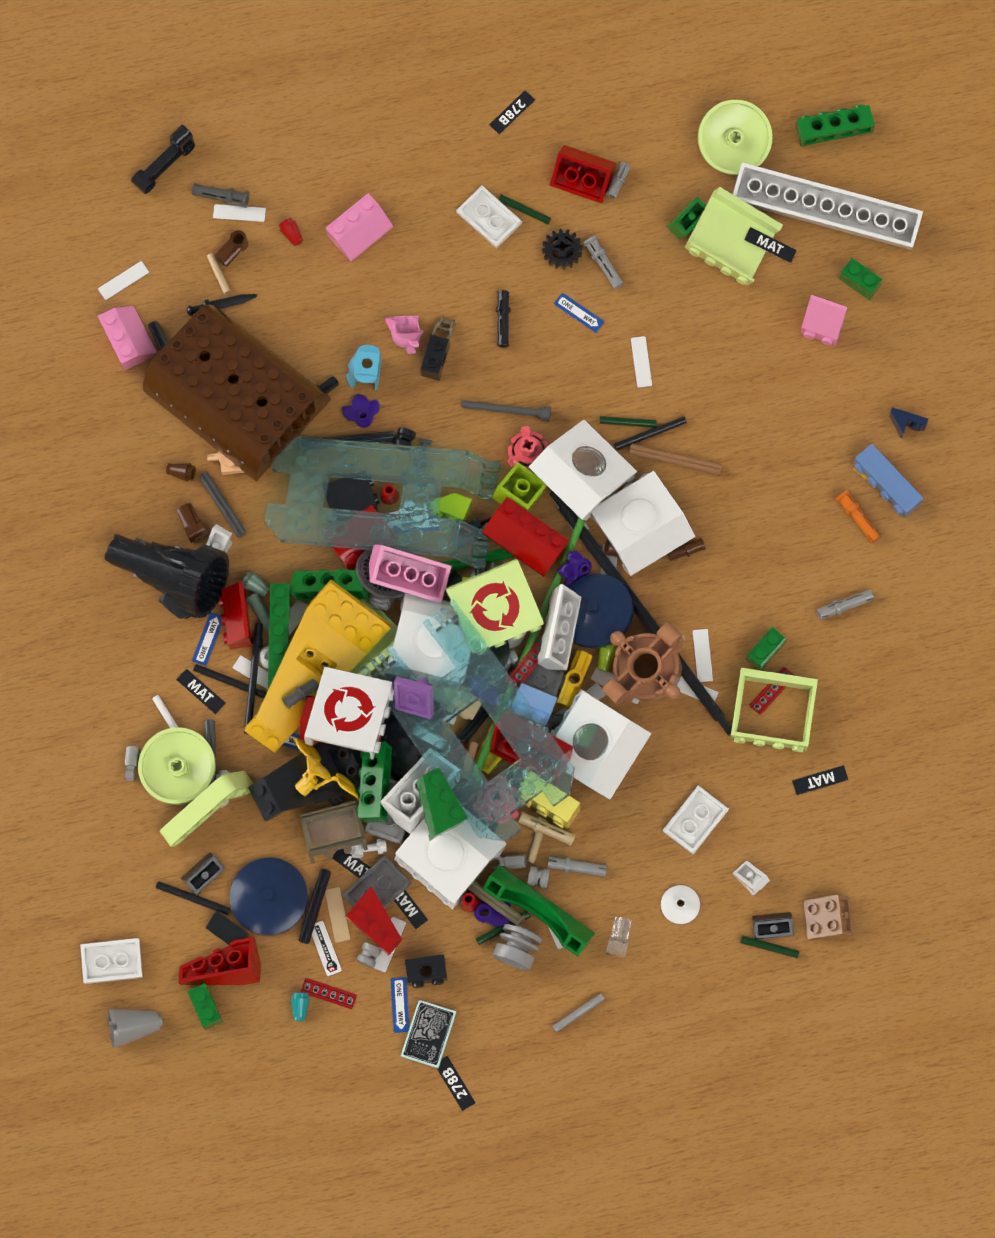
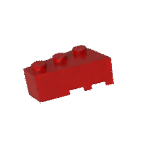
M372 886L344 916L387 955H390L402 941L401 936Z

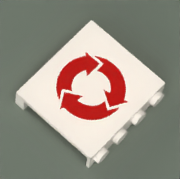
M324 667L304 736L305 744L313 746L314 740L369 752L370 759H374L375 753H379L381 742H378L380 735L383 736L386 725L383 724L384 720L390 714L391 707H388L389 702L394 700L392 682Z

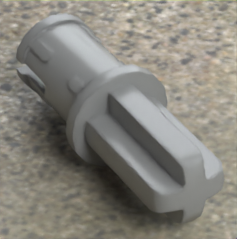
M620 163L605 193L607 196L617 198L620 188L625 184L624 180L630 169L628 163Z

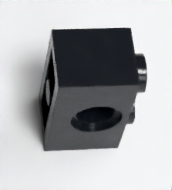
M435 335L430 336L421 366V376L440 381L450 348L449 339Z
M444 954L405 960L408 985L413 986V988L424 987L426 983L442 985L444 981L448 980ZM423 968H430L432 970L431 975L428 977L422 976L421 971Z

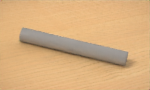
M600 993L552 1026L554 1031L557 1033L604 1001L603 995Z

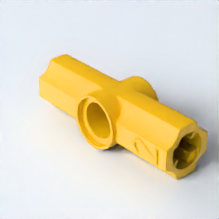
M577 650L569 672L566 674V680L556 702L557 705L570 709L575 696L583 685V680L593 656L589 653ZM572 676H577L580 681L574 684L569 679Z

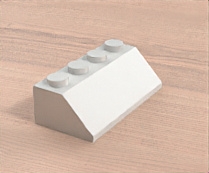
M559 585L552 591V596L549 600V611L545 620V631L542 635L541 650L538 654V664L548 670H567L582 597L565 585Z
M431 748L380 801L394 822L410 834L425 817L417 781L423 775L438 767L451 789L461 781V770Z

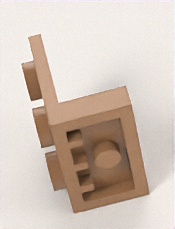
M833 895L804 901L808 939L834 935L853 936L849 897Z

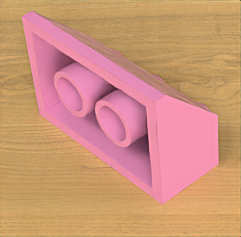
M368 193L326 227V233L330 240L352 262L390 231L393 225L380 205Z
M134 306L117 307L98 315L99 321L124 371L158 354Z

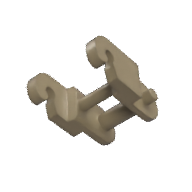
M442 316L439 318L440 322H436L432 335H435L437 330L442 329L448 331L447 339L450 341L454 332L453 326H456L455 320L453 319L451 322ZM442 323L450 325L449 329L442 327Z

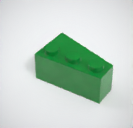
M439 767L423 775L417 781L421 805H423L425 813V823L428 826L429 841L459 826L468 819Z

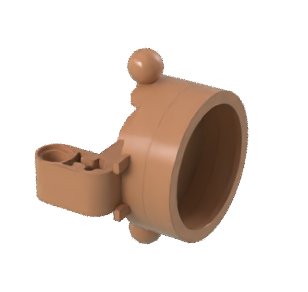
M666 622L657 631V635L644 633L632 635L625 639V635L621 631H615L611 634L610 642L614 646H618L613 664L615 678H612L603 687L602 691L618 706L622 705L625 701L630 703L634 698L650 702L663 699L664 697L673 700L680 695V688L677 685L681 678L682 664L678 653L683 649L680 644L684 641L685 637L670 622ZM642 654H652L658 662L656 673L649 678H641L634 671V662Z

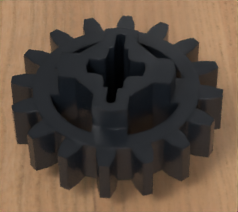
M559 229V233L552 231V237L546 236L547 241H543L545 248H542V253L545 254L544 260H549V266L555 264V269L562 266L563 270H565L566 265L572 268V262L578 263L577 257H582V252L580 251L583 250V246L579 245L581 243L580 238L575 239L576 233L570 235L568 229L566 233Z

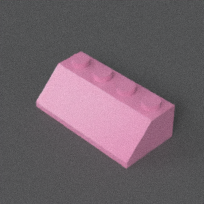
M383 545L373 546L369 561V578L371 583L442 603L451 570L450 565Z

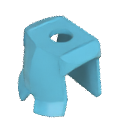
M362 345L347 365L349 373L346 375V379L351 388H354L356 381L362 383H375V390L377 391L382 363L381 352L377 347ZM370 359L373 365L371 368L366 369L362 366V361Z

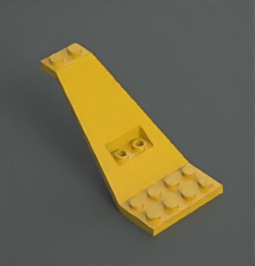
M330 580L307 606L257 714L246 725L244 731L275 753L300 726V718L306 701L301 700L288 709L284 705L282 698L295 691L296 687L300 688L312 679L319 685L324 667L351 672L389 631L392 624L333 580ZM318 690L308 696H316Z

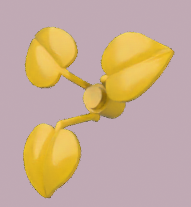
M294 738L299 750L307 756L308 769L302 775L303 778L295 785L296 789L303 796H307L313 789L317 790L331 781H336L341 788L355 796L357 801L359 800L356 787L346 776L337 773L336 776L331 777L329 771L321 765V758L317 750L312 745L305 744L304 740ZM316 776H319L326 780L317 784L318 779L316 778Z

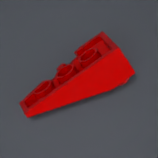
M250 937L232 941L230 946L221 950L217 948L209 956L204 958L200 956L181 965L178 983L180 985H202L204 983L206 985H247L259 983L261 963L255 938Z

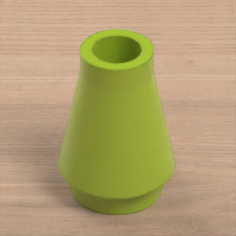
M610 644L599 648L598 670L609 671L615 658L617 646Z

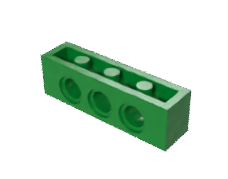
M863 104L851 109L840 108L836 112L831 113L821 112L811 117L805 115L797 119L796 123L801 147L872 133L875 126L870 105L864 106ZM854 118L857 120V122L852 123L849 121V119ZM837 122L839 126H832L830 123ZM817 125L820 126L821 129L815 130L812 127Z
M324 569L318 571L300 570L292 574L290 593L295 601L313 600L330 580H333L357 599H369V592L358 580L356 569H337L336 571Z
M381 742L379 753H375L374 759H370L369 752L361 751L362 767L359 770L361 783L358 787L359 805L356 808L358 818L365 823L387 822V811L380 803L389 793L392 747L386 742ZM377 760V764L372 767L373 762ZM376 779L375 784L371 786V782ZM375 798L374 802L369 805L370 800Z

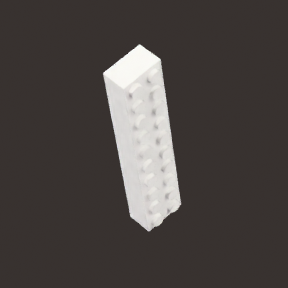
M746 163L741 164L733 192L734 196L760 210L908 250H913L923 211Z

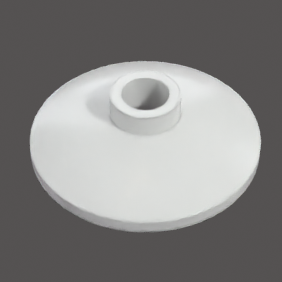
M684 885L669 888L661 900L662 913L670 922L675 924L691 922L698 915L700 909L698 895L693 889ZM679 900H682L684 902V906L679 907L677 905V902Z

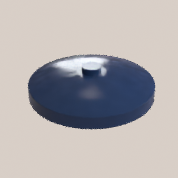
M592 574L576 580L568 587L582 597L573 643L585 648H601L612 644L610 636L613 632L621 631L625 634L633 619L634 605L632 597L623 583L612 576Z
M261 858L250 862L238 872L230 889V905L238 922L250 932L263 936H275L292 929L303 917L308 904V890L303 876L292 864L278 858Z

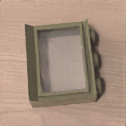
M346 801L341 805L326 806L321 810H310L300 814L311 864L315 863L314 856L325 854V857L329 859L333 857L332 851L344 849L345 854L352 853L351 847L363 844L364 851L368 850L362 822L356 813V801Z

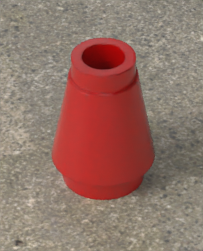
M291 217L278 225L280 227L279 231L293 246L303 242L297 224Z
M391 484L384 486L380 495L382 502L387 505H393L399 500V492Z
M466 893L460 899V907L465 912H473L479 905L478 897L472 893ZM472 898V901L470 903H467L465 899Z

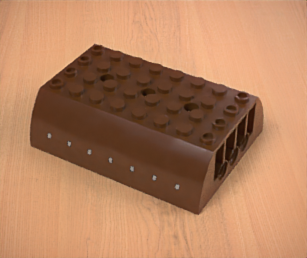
M214 305L202 306L151 360L143 381V391L256 482L331 401L328 394ZM202 354H209L210 359L202 361L200 356ZM232 376L239 378V381L235 384L228 382ZM260 399H266L268 401V403L263 407L257 405V402Z

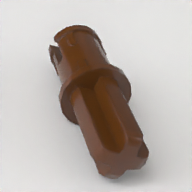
M701 538L687 544L684 543L669 552L667 556L670 561L684 556L690 557V554L705 550V545Z

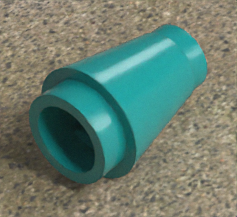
M292 993V998L290 999L294 1021H305L310 1000L308 993Z

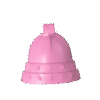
M419 316L386 317L385 323L388 325L389 330H391L392 339L395 344L400 347H406L408 354H415L414 348L419 347L418 341L424 332L419 328Z

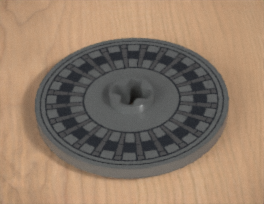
M373 548L362 553L356 563V574L362 586L368 592L380 598L394 599L402 596L404 592L370 582L369 561Z

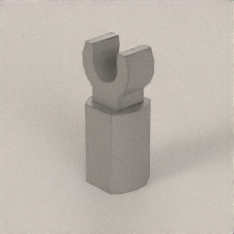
M126 747V781L135 780V768H138L139 747Z
M526 855L505 856V858L498 856L493 860H499L500 864L492 866V869L496 870L499 866L506 867V869L526 868Z

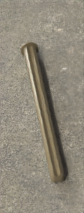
M407 831L405 833L403 842H405V840L410 835V833H408ZM473 881L468 887L470 892L516 926H520L524 922L526 915H520L503 901L495 899L484 891L483 887L477 882Z

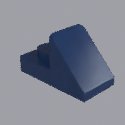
M893 407L889 416L901 438L906 426H910V429L914 431H925L928 418Z

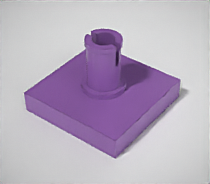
M397 676L394 680L395 710L432 719L434 715L433 686L428 685V681L424 678H419L416 682Z

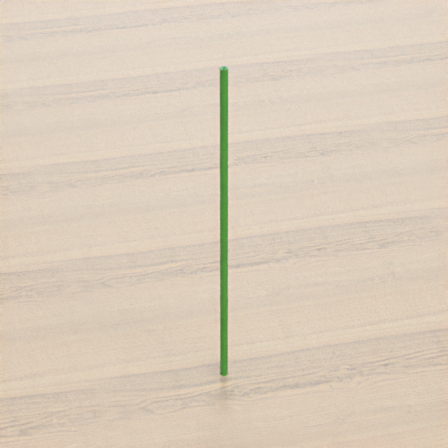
M600 465L596 476L601 475L605 471V466ZM578 518L557 570L569 562L568 552L574 550L586 520ZM557 571L540 609L543 622L549 610V600L552 596V591L559 586L562 576ZM540 630L530 633L518 664L535 644ZM508 686L471 775L472 779L478 780L490 752L495 723L506 713L515 690Z

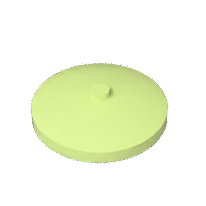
M728 100L717 104L703 117L698 130V146L703 158L712 168L724 174L738 175L742 163L758 167L768 156L772 145V129L768 118L757 106L743 100Z
M169 728L155 734L143 747L138 762L139 777L146 791L158 801L170 805H183L192 802L212 784L216 772V759L211 746L200 734L187 728Z

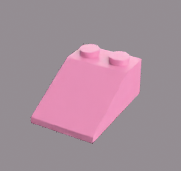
M811 295L800 334H803L807 339H817L825 345L836 346L844 325L847 307Z

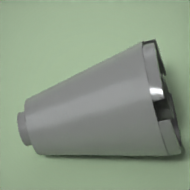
M107 1010L108 1028H110V1039L113 1048L121 1047L153 1034L163 1026L162 1017L156 1011Z

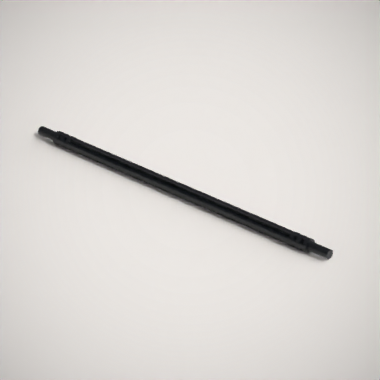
M551 491L549 495L558 505V510L574 530L578 516L560 497ZM583 526L579 535L580 540L606 575L612 576L623 583L632 597L635 614L650 634L657 635L656 633L660 629L658 624L607 555L604 554V551L586 527ZM679 654L682 664L681 676L715 722L718 721L727 735L730 736L732 727L724 718L725 714Z

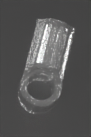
M615 917L612 934L607 945V955L626 957L631 920Z

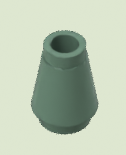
M249 571L242 581L245 589L265 597L270 589L255 572L251 573Z

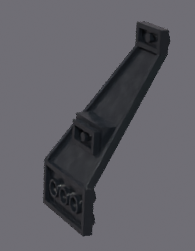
M394 697V700L390 701L388 707H391L390 714L384 720L383 724L386 727L380 742H386L392 747L390 779L399 782L425 753L416 735L413 734V730L404 712L395 710ZM318 742L313 745L320 755L321 765L329 771L331 777L336 776L337 773L343 774L354 784L358 792V787L361 783L359 770L362 767L361 751L325 742ZM343 751H346L345 757L342 755ZM303 753L248 787L264 821H269L285 811L351 794L341 788L336 781H331L317 790L313 789L307 796H303L295 787L308 769L307 756ZM377 760L373 762L372 767L377 764ZM352 768L355 769L354 774L351 773ZM316 776V778L318 779L317 784L326 780L319 776ZM376 779L371 782V786L375 784Z

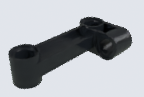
M181 124L170 135L171 146L145 171L141 169L132 177L131 182L144 194L149 193L154 188L155 180L181 155L187 156L194 149L193 135L184 125Z

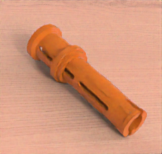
M850 490L844 491L835 499L846 510L845 514L854 519L871 544L881 537L860 509V503H856L850 495Z

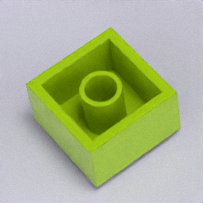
M517 462L498 485L492 498L502 504L505 498L508 497L529 512L542 496L547 485L536 474Z

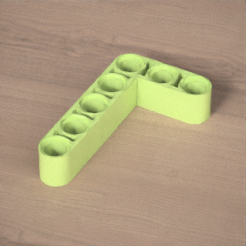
M245 771L222 775L160 830V833L170 847L178 845L229 799L249 794L248 787L254 783Z

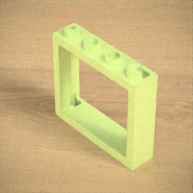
M741 668L730 739H734V742L744 744L746 741L753 742V745L760 747L766 744L772 745L774 749L782 750L786 747L792 748L794 752L807 751L818 679ZM745 680L810 690L802 742L737 732Z

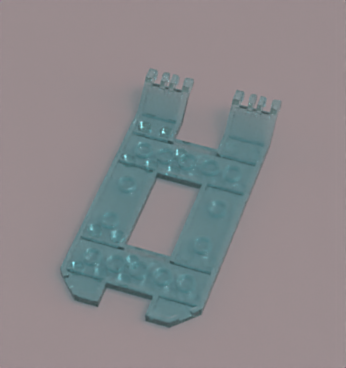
M295 437L274 459L272 468L273 472L290 474L286 504L267 503L264 522L273 531L278 540L284 543L373 550L374 545H383L406 553L453 557L473 568H485V559L473 558V555L485 557L488 554L486 549H488L489 544L485 541L475 540V537L489 539L482 534L483 529H478L460 519L438 518L442 486L462 488L482 499L493 500L492 496L495 491L485 490L482 487H497L498 475L496 473H487L485 469L498 471L500 463L488 461L465 450ZM329 477L403 483L399 514L325 508Z
M453 599L449 602V605L457 613L451 618L447 610L441 608L440 611L447 619V622H444L437 612L433 616L441 626L436 630L429 619L423 622L427 630L456 667L431 685L433 686L434 715L432 719L395 710V696L394 700L389 702L388 707H391L390 710L432 770L440 768L465 811L468 823L479 838L507 842L522 831L511 814L541 792L545 794L553 806L563 801L570 795L575 767L476 627ZM392 645L386 651L392 656L394 661L388 664L383 654L377 655L385 666L383 669L375 658L371 660L372 665L379 671L375 675L371 674L367 665L360 668L365 676L392 682L393 690L394 680L397 676L416 682L418 680ZM477 700L480 701L520 758L489 782L448 724L450 720Z

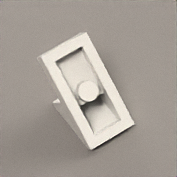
M216 524L212 528L206 545L227 553L233 543L230 540L232 533Z
M745 861L733 872V875L752 895H755L770 881L767 875L748 861Z

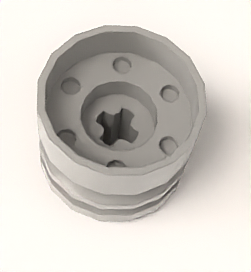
M505 924L503 930L509 934L501 933L500 937L507 943H497L492 956L515 968L530 971L535 958L528 954V951L538 952L539 948L533 944L541 945L542 938L524 927Z

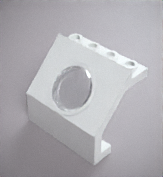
M582 420L551 443L529 466L582 520H587L595 507L626 482L632 483L636 479L634 474L637 472L585 420Z
M582 689L575 696L570 709L565 712L560 725L553 731V736L573 746L571 759L565 772L608 799H611L651 735L650 732Z

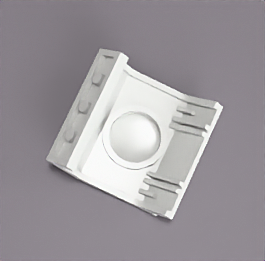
M654 471L641 475L639 480L626 484L617 493L610 494L606 500L599 503L590 513V518L599 525L618 553L623 563L624 571L630 576L695 537L684 513Z
M404 593L400 605L401 615L385 672L413 680L424 678L429 684L436 686H461L465 680L472 650L452 603L443 600L442 603ZM446 620H458L459 625L447 622Z
M463 806L462 808L468 819L429 841L427 823H425V818H423L396 851V857L394 858L401 867H404L416 880H419L452 910L458 905L465 891L492 859L497 858L506 846L503 840Z

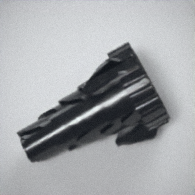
M114 534V540L110 542L105 553V560L133 573L132 576L141 579L146 584L165 594L159 598V602L180 619H188L190 617L204 618L209 615L216 607V604H218L219 596H222L221 589L225 588L229 574V559L226 552L208 545H202L196 550L183 549L178 546H166L153 541L149 543L138 538L133 540L119 534Z

